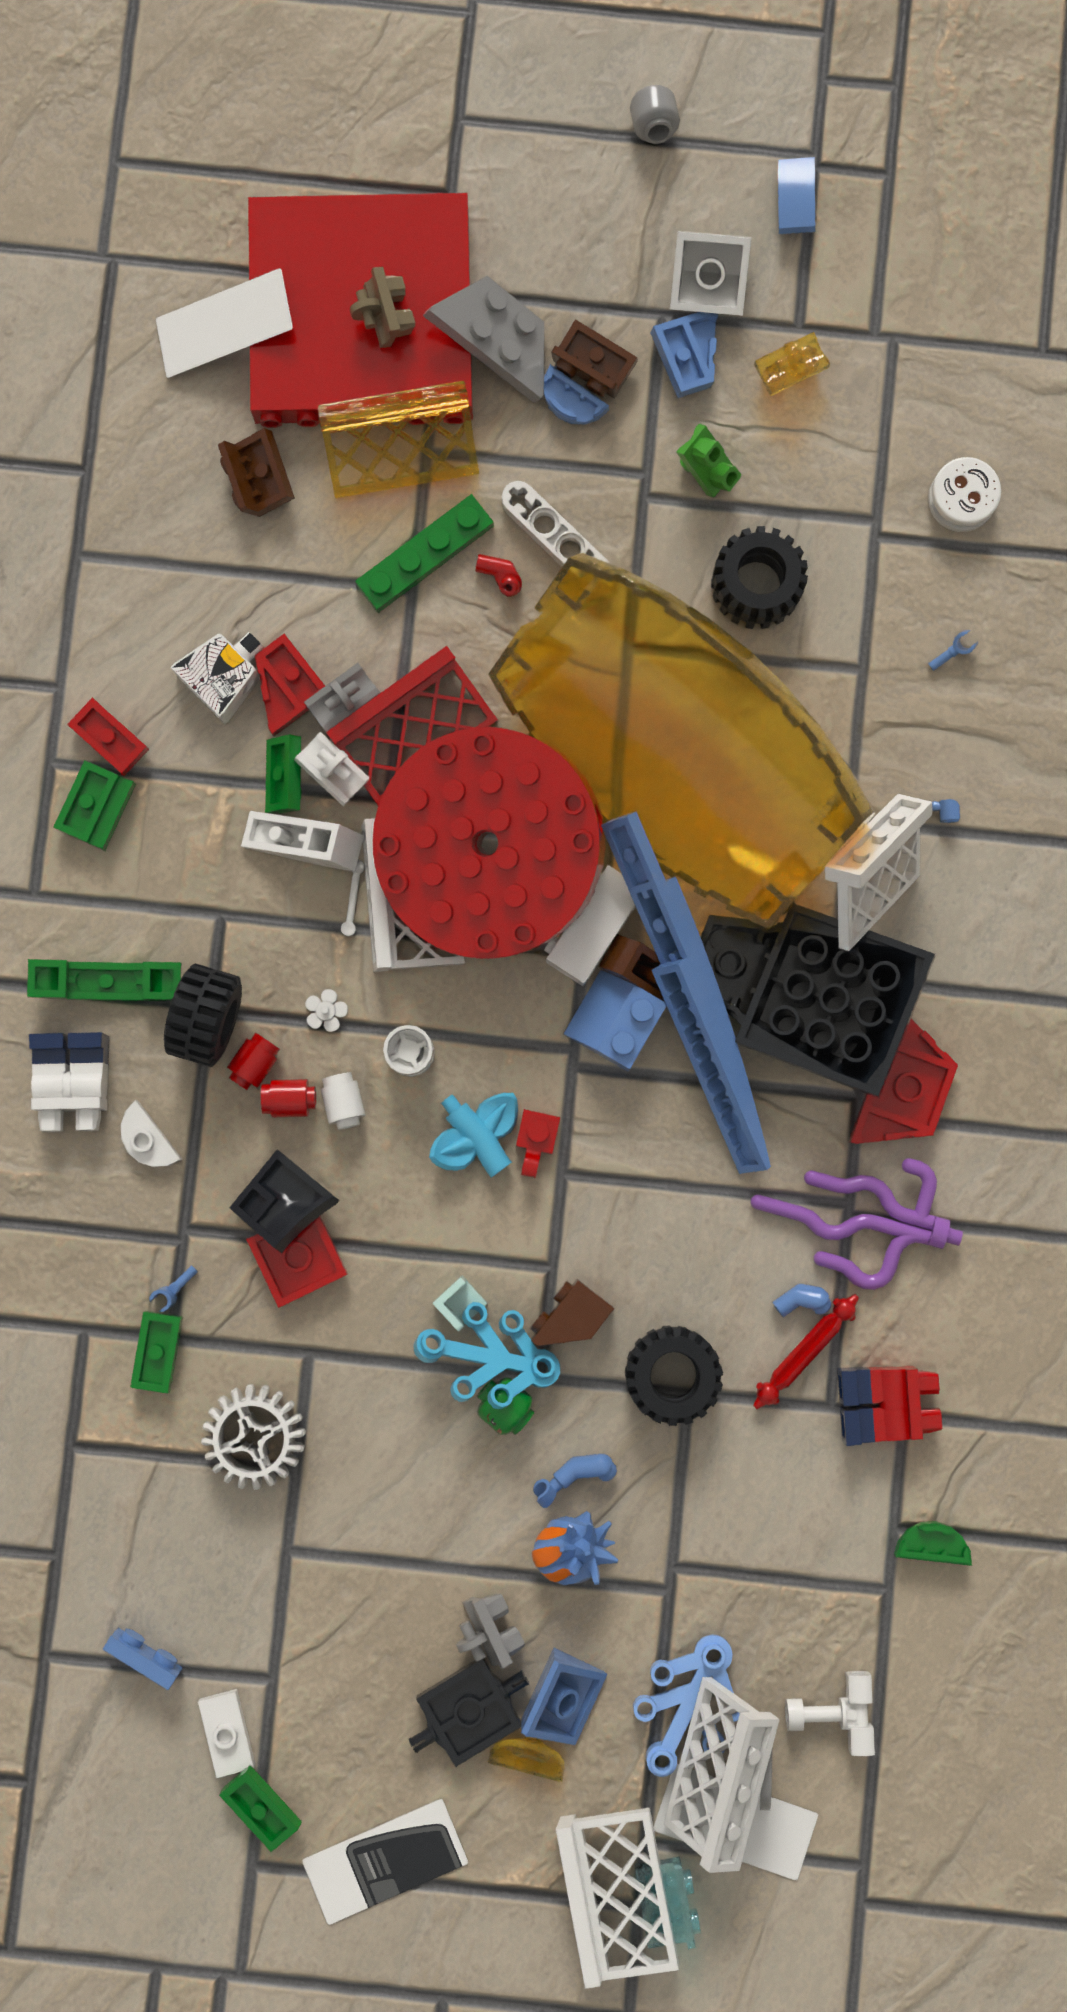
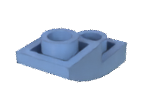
M815 157L778 160L779 234L815 232Z

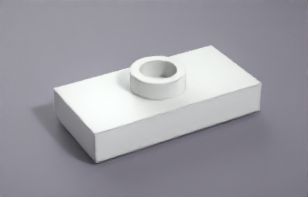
M234 1689L200 1698L198 1705L216 1778L242 1772L249 1765L254 1768L256 1764L238 1690Z

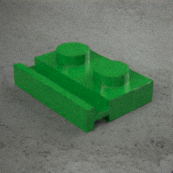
M84 760L53 828L106 851L136 784L129 779L127 780Z

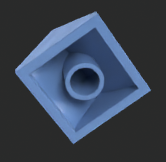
M553 1648L521 1718V1733L526 1737L576 1745L607 1677V1673Z

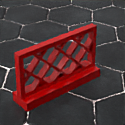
M445 646L326 732L327 738L338 749L343 750L353 763L358 767H369L368 777L370 779L364 785V788L377 806H379L382 795H379L371 784L373 768L394 771L396 773L400 768L403 747L420 749L425 746L404 742L407 721L429 724L426 744L431 742L433 725L453 728L454 732L474 728L460 725L463 704L478 706L486 717V720L476 727H489L498 720L455 660L456 657L448 646ZM451 671L454 672L462 683L459 698L438 694L440 679ZM435 684L434 693L423 692ZM465 689L473 700L464 699ZM416 696L433 698L430 719L408 716L410 701ZM437 699L458 703L455 724L434 720ZM405 705L404 715L394 713ZM387 717L403 720L400 741L379 738L380 722ZM375 727L374 737L364 735ZM357 739L373 741L370 763L354 760L345 747ZM377 742L399 746L396 767L374 763Z

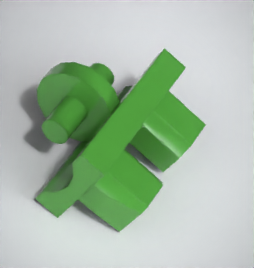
M698 424L691 439L676 451L681 458V466L685 471L691 472L707 496L714 498L721 489L731 491L741 478L739 470L736 466H733L724 453V449L719 441L715 440L705 425Z

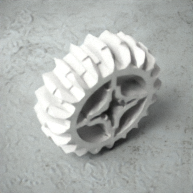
M253 1384L246 1386V1397H243L239 1388H234L231 1390L233 1403L228 1397L221 1396L218 1402L223 1411L212 1407L208 1414L216 1422L206 1421L202 1427L204 1430L213 1433V1436H206L201 1440L202 1445H213L214 1447L213 1450L205 1454V1459L211 1460L217 1457L220 1461L212 1468V1471L218 1473L225 1467L229 1471L224 1477V1482L229 1483L235 1475L240 1476L238 1480V1488L244 1489L248 1478H252L254 1490L260 1489L263 1476L269 1486L275 1485L276 1476L274 1471L280 1477L286 1478L289 1475V1471L284 1463L295 1467L299 1462V1459L291 1451L302 1452L305 1447L301 1442L294 1441V1438H300L306 1434L304 1428H293V1424L302 1420V1415L299 1413L290 1417L287 1413L294 1407L295 1403L291 1400L282 1407L279 1404L283 1397V1392L281 1391L276 1392L273 1398L269 1399L270 1390L267 1385L262 1386L259 1396H256ZM248 1406L264 1408L271 1412L278 1420L268 1423L260 1422L255 1417L254 1412H250ZM237 1410L240 1418L237 1420L240 1428L239 1435L225 1442L224 1430L226 1422L230 1415ZM251 1427L254 1428V1432L259 1430L260 1433L270 1430L257 1442L258 1446H254L253 1442L250 1444L247 1441L238 1444L250 1432ZM283 1431L284 1444L279 1457L271 1463L268 1457L270 1453L267 1445L268 1439L276 1433ZM245 1451L251 1455L254 1462H258L259 1467L246 1466L234 1459L230 1453Z

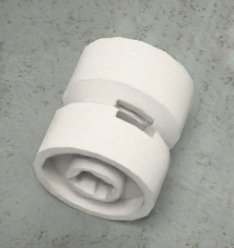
M404 1025L397 1027L389 1033L384 1042L383 1052L386 1062L394 1071L402 1076L414 1077L421 1075L430 1068L434 1061L435 1049L433 1042L426 1032L417 1026Z

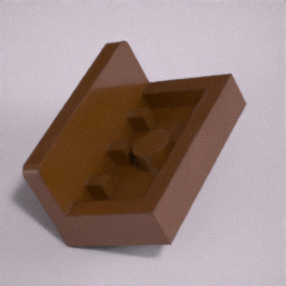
M576 319L559 347L554 346L551 351L552 359L556 363L554 366L556 369L573 379L574 375L580 377L587 382L585 386L591 392L602 398L607 394L615 399L638 362V358Z
M263 428L236 444L227 441L218 444L222 456L220 458L221 466L229 477L233 489V501L241 512L261 517L295 499L271 430Z

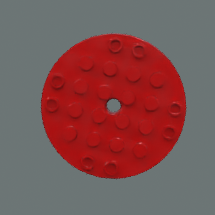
M474 727L462 729L443 735L421 747L403 763L390 780L380 800L374 821V864L379 883L392 909L423 940L444 951L464 957L479 959L508 957L531 951L555 939L579 918L595 893L601 869H603L606 845L605 834L601 827L604 821L599 803L586 778L564 754L551 745L524 733L505 728ZM489 833L495 834L498 839L497 850L491 855L482 848L483 839Z

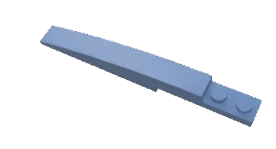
M637 811L612 819L602 824L601 827L659 959L660 965L651 971L739 1174L767 1170L771 1165L740 1050L735 1042L734 1031L706 950L676 877L665 879Z

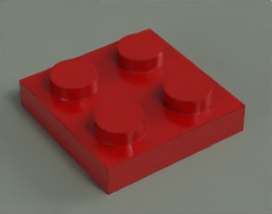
M321 1215L309 1224L282 1253L273 1248L259 1234L246 1239L278 1308L348 1275Z

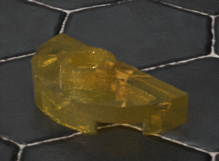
M537 1738L505 1739L493 1746L488 1759V1763L558 1782L563 1781L564 1760L558 1752L543 1744Z

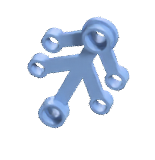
M713 1634L704 1636L697 1642L693 1653L669 1661H655L650 1668V1675L652 1681L658 1686L669 1685L674 1675L697 1670L688 1684L652 1696L640 1695L634 1700V1714L638 1720L643 1722L652 1720L658 1711L679 1705L663 1740L651 1744L646 1752L648 1769L656 1776H668L676 1769L677 1756L675 1751L692 1718L702 1677H713V1679L734 1693L726 1671L732 1662V1649L723 1637ZM712 1649L720 1652V1658L715 1662H711L706 1658L707 1653ZM666 1667L669 1670V1675L664 1679H658L655 1676L656 1669ZM642 1702H648L652 1705V1709L648 1714H641L637 1710ZM739 1712L732 1714L734 1722L738 1720ZM704 1730L702 1731V1747L705 1752L709 1748L707 1747L708 1741ZM717 1731L719 1740L721 1742L725 1741L723 1735ZM658 1756H667L669 1763L665 1767H658L655 1764Z

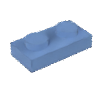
M118 1627L108 1639L103 1650L166 1690H169L183 1667L176 1664V1657L163 1649L155 1651L144 1644L145 1639L134 1630L126 1628L123 1631Z

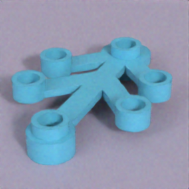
M473 1302L465 1308L462 1313V1319L468 1327L473 1328L486 1348L446 1340L444 1335L435 1329H427L421 1332L413 1346L417 1358L425 1363H433L441 1356L484 1364V1366L471 1375L460 1376L452 1383L450 1388L451 1395L459 1402L468 1401L478 1388L506 1369L521 1372V1374L508 1384H497L489 1391L487 1396L488 1403L495 1409L507 1407L512 1402L514 1396L530 1385L538 1388L551 1386L560 1375V1363L557 1357L548 1350L537 1349L523 1329L524 1319L519 1312L515 1310L507 1311L499 1320V1329L503 1334L511 1336L523 1356L508 1352L486 1320L487 1309L478 1302ZM469 1310L478 1311L480 1320L475 1321L471 1319ZM506 1318H513L517 1323V1328H509L506 1325ZM426 1339H435L438 1343V1349H430L426 1345ZM537 1362H544L548 1367V1372L541 1373L537 1369ZM459 1383H464L468 1386V1395L459 1393L457 1389ZM496 1390H504L507 1393L508 1399L505 1403H500L495 1399L494 1394Z

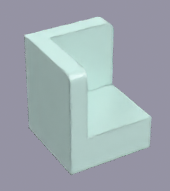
M462 1275L432 1304L459 1332L465 1325L462 1319V1313L465 1308L473 1302L481 1303L484 1306L487 1302ZM469 1310L470 1318L474 1317L478 1311Z

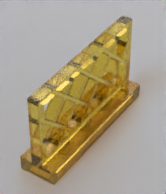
M464 381L318 405L320 426L323 433L335 498L479 474L469 400ZM462 411L464 423L455 435L439 425L446 414ZM436 416L434 420L430 419L429 417ZM420 419L429 425L419 441L402 431L410 420ZM395 422H400L398 426L392 424ZM384 425L393 432L383 447H380L366 437L373 426ZM364 428L361 433L356 429ZM434 430L450 440L440 456L424 446ZM347 431L357 439L345 454L332 444L331 433ZM464 433L467 444L460 440ZM398 436L414 446L404 462L388 452ZM362 442L378 453L368 468L351 458ZM455 445H458L468 453L470 465L454 467L445 459ZM419 451L435 461L428 472L418 473L409 467ZM335 455L342 459L338 465H336ZM383 457L399 467L392 478L382 479L373 473ZM347 463L363 473L356 484L340 485L339 474ZM440 466H443L444 468H446V469H440V470H438V468H439ZM404 472H406V473L409 474V475L402 476V474H403ZM368 478H370V479L373 480V481L366 482V480H367Z

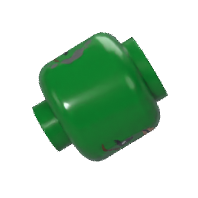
M503 1378L497 1383L491 1379L477 1395V1398L481 1400L477 1410L478 1416L500 1435H506L510 1432L516 1435L524 1428L534 1414V1411L531 1409L532 1397L525 1390L514 1396L512 1402L503 1409H495L488 1403L487 1396L489 1391L497 1384H508L512 1381L511 1378ZM504 1390L495 1391V1399L500 1403H505L508 1399L507 1393Z

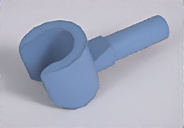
M971 630L960 632L954 638L953 645L948 650L928 663L933 671L959 653L968 654L977 647L978 641L970 648H965L960 643L961 637Z
M947 799L932 802V811H939L940 823H955L959 821L960 806L957 801Z
M191 1265L175 1282L154 1291L150 1295L149 1301H153L160 1293L164 1294L167 1298V1305L159 1312L168 1310L175 1305L177 1301L176 1294L198 1271Z

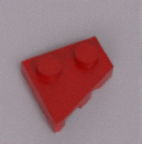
M285 633L255 655L267 713L268 728L273 736H276L308 712L309 709L304 704V701L325 687Z

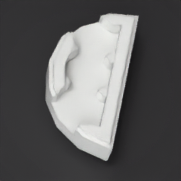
M135 1100L125 1111L121 1122V1140L127 1152L138 1162L151 1167L170 1166L183 1160L140 1102Z

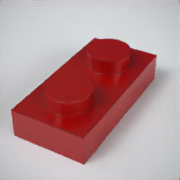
M93 697L67 724L123 776L149 750L144 743Z

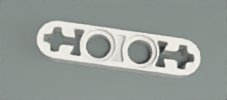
M514 481L506 485L502 493V506L506 514L585 590L594 594L606 591L610 587L613 578V569L609 561L529 484L523 481ZM513 493L516 496H520L522 493L525 494V504L532 511L527 520L524 519L527 516V510L521 504L511 505V495ZM541 516L550 517L554 521L555 527L549 533H539L534 528L535 520ZM567 541H573L580 546L581 553L573 559L565 558L560 553L561 545ZM587 555L590 556L587 565L594 571H598L600 568L604 570V581L601 582L595 579L591 582L589 580L590 571L584 565L581 566L580 570L576 569L583 563Z

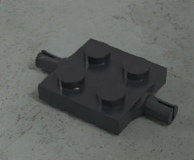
M483 1658L479 1661L474 1660L418 1694L416 1700L426 1716L428 1728L409 1738V1743L411 1747L413 1746L414 1752L417 1754L420 1750L436 1741L439 1746L446 1750L454 1766L457 1767L521 1728V1720L512 1706L510 1695L530 1685L524 1672L520 1670V1672L502 1682L500 1678L493 1674L487 1661Z

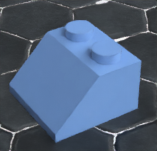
M600 970L565 1030L564 1035L628 1072L667 1005L664 1001L640 987Z

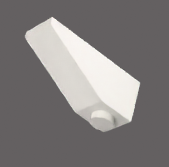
M250 811L241 847L324 867L355 872L364 835L340 824Z

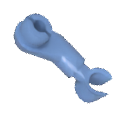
M606 1454L572 1457L553 1474L554 1478L551 1481L546 1479L538 1480L534 1484L533 1491L538 1497L537 1502L540 1506L547 1508L554 1501L557 1492L563 1487L566 1489L575 1480L599 1477L602 1481H610L615 1477L617 1468L612 1462L611 1457Z

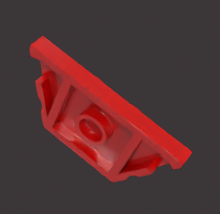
M912 1018L880 1098L865 1094L849 1139L851 1144L934 1135L958 1064L946 1052L942 1051L936 1045V1041L925 1030L923 1031Z

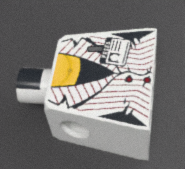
M250 632L234 646L222 634H217L175 662L171 669L225 725L259 681L260 676L250 661L264 647Z

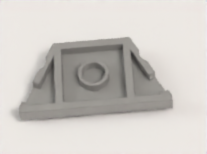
M486 276L431 306L424 313L423 316L533 403L542 398L544 395V321L491 278Z

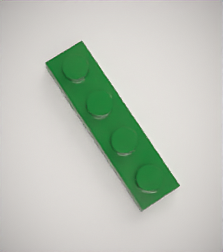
M470 494L355 580L356 586L376 612L380 613L493 528L494 521L475 497Z

